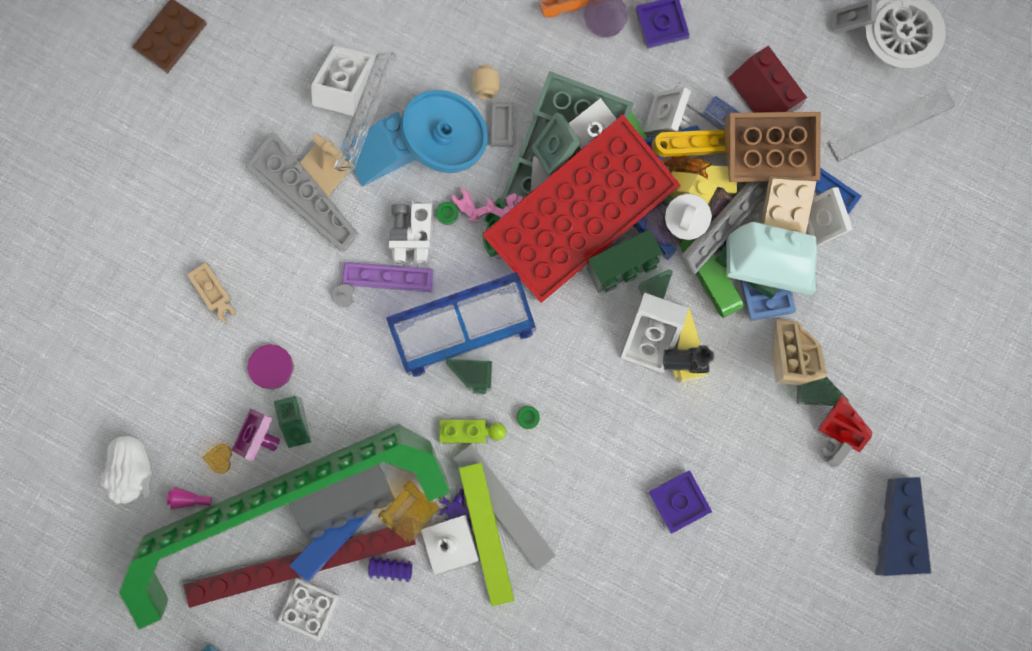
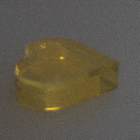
M218 444L202 458L215 473L225 474L231 467L229 460L232 456L231 447L226 444Z

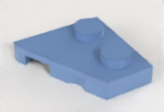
M740 280L750 321L789 315L796 312L791 291L779 289L775 296L769 299L745 281Z

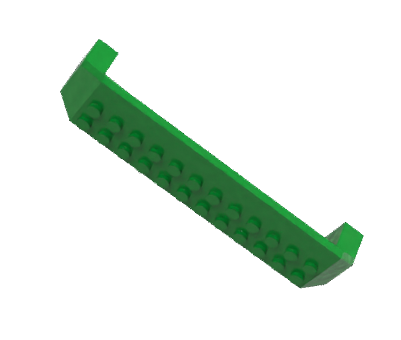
M398 424L144 535L130 562L119 591V595L138 630L160 621L169 601L155 574V569L160 559L382 462L415 473L428 502L450 493L447 477L431 441Z

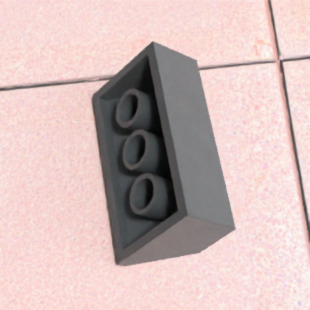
M379 464L295 500L289 503L302 531L311 539L324 535L325 530L329 528L343 527L348 520L362 518L370 511L384 508L390 502L395 501L385 474Z

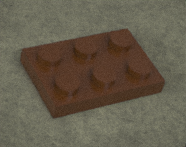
M169 0L132 48L163 71L169 73L207 23L176 0Z

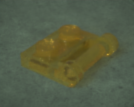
M408 481L403 486L404 490L386 510H382L378 514V517L410 544L440 507L433 501L428 502L425 494L413 482ZM410 496L414 497L416 500L396 521L392 516Z

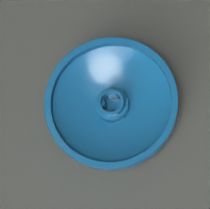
M444 90L423 92L409 102L402 115L400 128L406 148L417 161L432 170L443 173L465 171L477 163L486 149L488 134L481 114L468 100L458 94Z

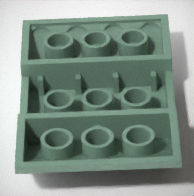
M549 71L535 107L532 122L501 198L506 200L509 195L514 193L518 197L522 196L525 198L531 192L533 157L536 156L531 147L555 113L562 114L569 124L601 98L616 119L623 114L628 120L634 103Z

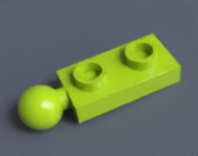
M440 420L439 443H486V436H489L492 440L500 441L506 436V428L499 422L486 427V420Z

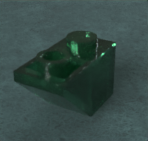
M293 396L274 401L278 424L288 448L312 443L302 398Z

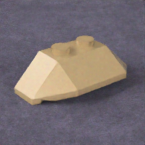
M775 320L772 345L775 382L801 385L826 378L827 372L822 347L810 333L802 329L803 326L798 321Z

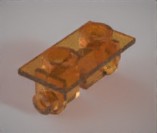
M673 156L663 163L666 166H670V173L672 171L699 174L708 179L706 168L712 165V163L702 161L700 158Z

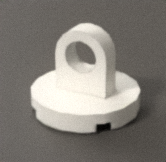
M686 193L679 195L670 202L666 209L665 220L668 229L673 235L680 239L691 240L700 237L707 231L711 223L712 214L710 206L705 199L697 194Z

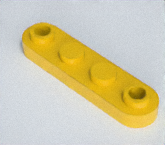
M725 130L662 132L653 139L652 149L661 157L726 153Z

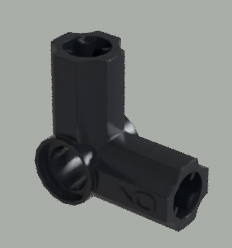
M699 345L688 350H664L663 368L664 370L689 371V373H709L710 363L714 360V351L710 350L708 345Z

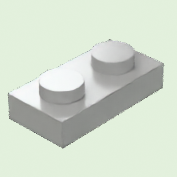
M867 0L833 10L832 31L837 34L876 23L877 2Z

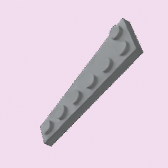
M272 132L246 167L342 251H346L359 233L279 136Z

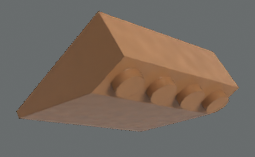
M821 112L729 113L725 115V147L729 182L769 181L770 176L820 180Z

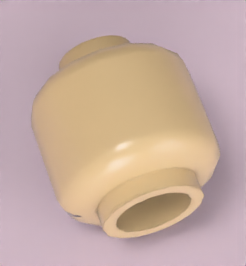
M481 65L479 69L474 70L472 73V92L479 99L488 100L494 98V95L500 91L499 72L490 65Z

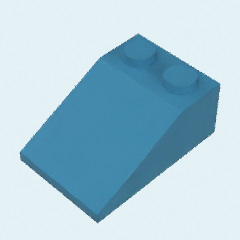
M399 112L378 121L342 148L350 164L353 165V170L362 187L416 160L403 142Z

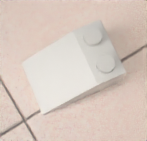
M334 45L311 85L312 105L354 116L362 101L375 56Z
M644 293L621 358L664 373V350L674 349L684 326L688 308Z

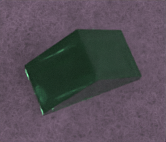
M668 269L641 282L638 288L642 296L644 293L664 299L673 270Z

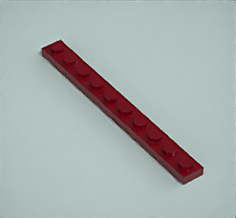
M411 522L349 538L319 571L416 545ZM302 552L185 584L184 589L188 607L191 608L301 577L290 565Z

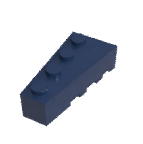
M921 478L888 479L884 506L885 516L881 527L882 538L878 550L879 560L875 575L932 574Z

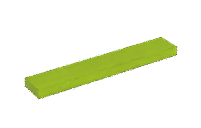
M483 463L461 467L459 471L491 606L513 602L515 597Z

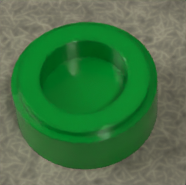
M451 202L441 203L436 209L438 221L444 225L455 223L458 219L457 207Z
M525 406L518 411L517 422L522 428L529 430L538 425L540 415L537 409L532 406Z

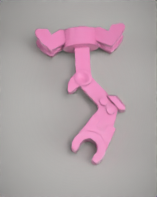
M461 189L464 195L462 200L456 195L452 196V200L462 212L470 217L468 221L471 222L477 221L481 216L489 213L502 217L524 198L522 196L518 197L515 193L509 195L506 198L508 206L504 209L496 207L494 201L487 199V206L476 209L468 190Z

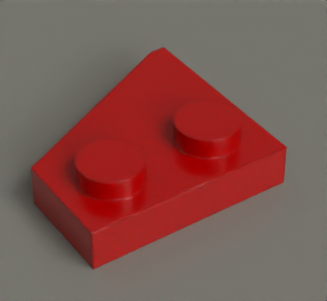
M842 395L818 429V431L841 443L846 442L858 452L862 451L873 434L872 430Z

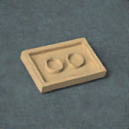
M770 176L761 224L806 234L816 181L813 179Z

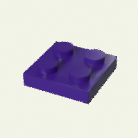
M658 0L636 6L637 17L647 49L689 39L690 33L679 0Z
M690 470L648 492L670 534L712 513Z

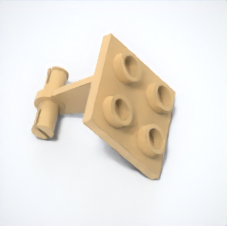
M317 134L312 140L316 144L300 163L329 197L350 172L353 165L342 158L343 153L334 147L333 142L330 140L326 141Z

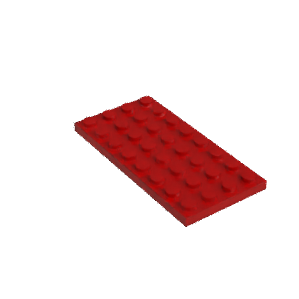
M621 114L482 235L542 303L588 264V259L604 251L677 189L680 184L627 118Z

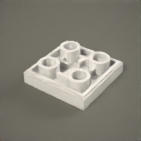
M296 578L277 623L321 641L340 596L312 583H307L303 579Z

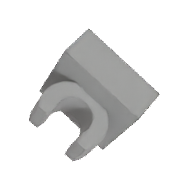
M831 438L828 442L833 445V450L830 452L826 448H822L820 451L823 455L829 456L826 460L829 465L837 467L853 448L846 442L839 444L837 440Z

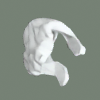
M132 436L116 437L107 447V461L105 470L101 474L100 485L104 486L107 496L116 504L120 502L129 503L138 498L139 494H143L144 498H148L151 494L149 489L151 465L143 443Z

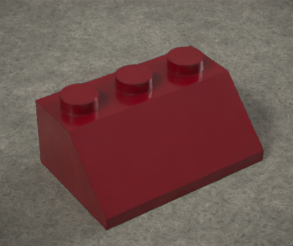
M769 45L751 56L728 77L731 84L753 113L795 112L803 106L807 99L805 93Z

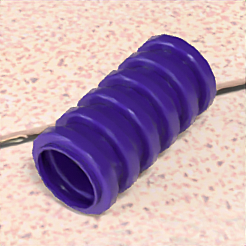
M372 556L369 561L368 575L369 578L376 576L377 579L383 577L384 580L391 578L394 581L396 578L398 581L405 579L406 582H409L412 576L413 563L412 561L405 563L404 560L397 562V559L390 561V558L383 560L381 557L376 559Z

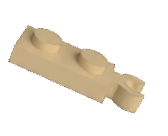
M205 262L187 274L210 311L215 312L218 310L217 315L221 321L227 322L224 317L226 311H230L234 316L237 315L236 310L227 305L232 299L209 264Z

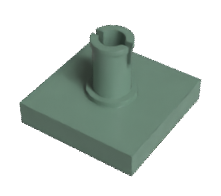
M555 113L531 148L550 176L580 150L579 144L581 141L564 116Z

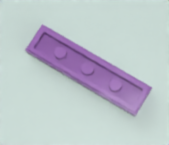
M344 262L342 284L348 283L355 287L432 292L434 270Z

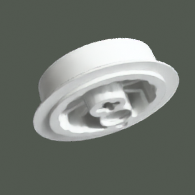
M881 0L876 4V23L866 25V37L871 51L882 63L894 68H916L929 63L939 54L945 42L946 28L940 12L928 0ZM895 15H899V18L904 19V21H898ZM887 17L888 22L884 21L883 19ZM915 19H917L921 23L916 27L913 24V21ZM924 29L926 34H918L916 32ZM918 41H926V45H923ZM892 43L893 46L891 49H889L887 45ZM896 47H898V53L894 52Z

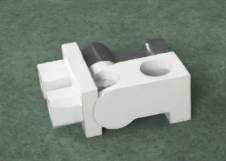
M406 204L391 205V214L395 216V224L389 234V248L392 251L395 263H406V252H414L415 263H427L429 252H432V221L434 213L432 204H412L411 227H405V216L409 214V206Z

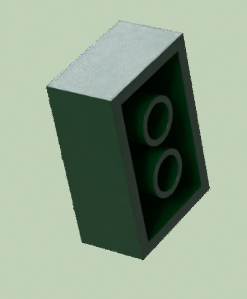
M648 230L588 259L587 271L598 293L603 290L607 293L617 287L616 284L622 281L628 283L636 279V274L642 271L649 273L655 270L663 252L651 230Z

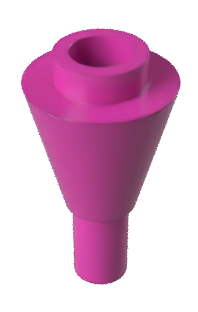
M175 486L173 491H168L167 505H171V510L195 505L211 506L212 497L198 496L195 493Z

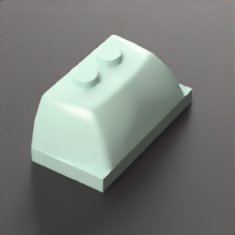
M751 222L736 229L726 239L727 277L811 296L816 291L817 241L815 236Z

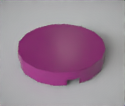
M268 344L259 347L252 353L247 369L249 377L256 385L264 389L274 390L288 383L294 370V364L287 350L278 345Z

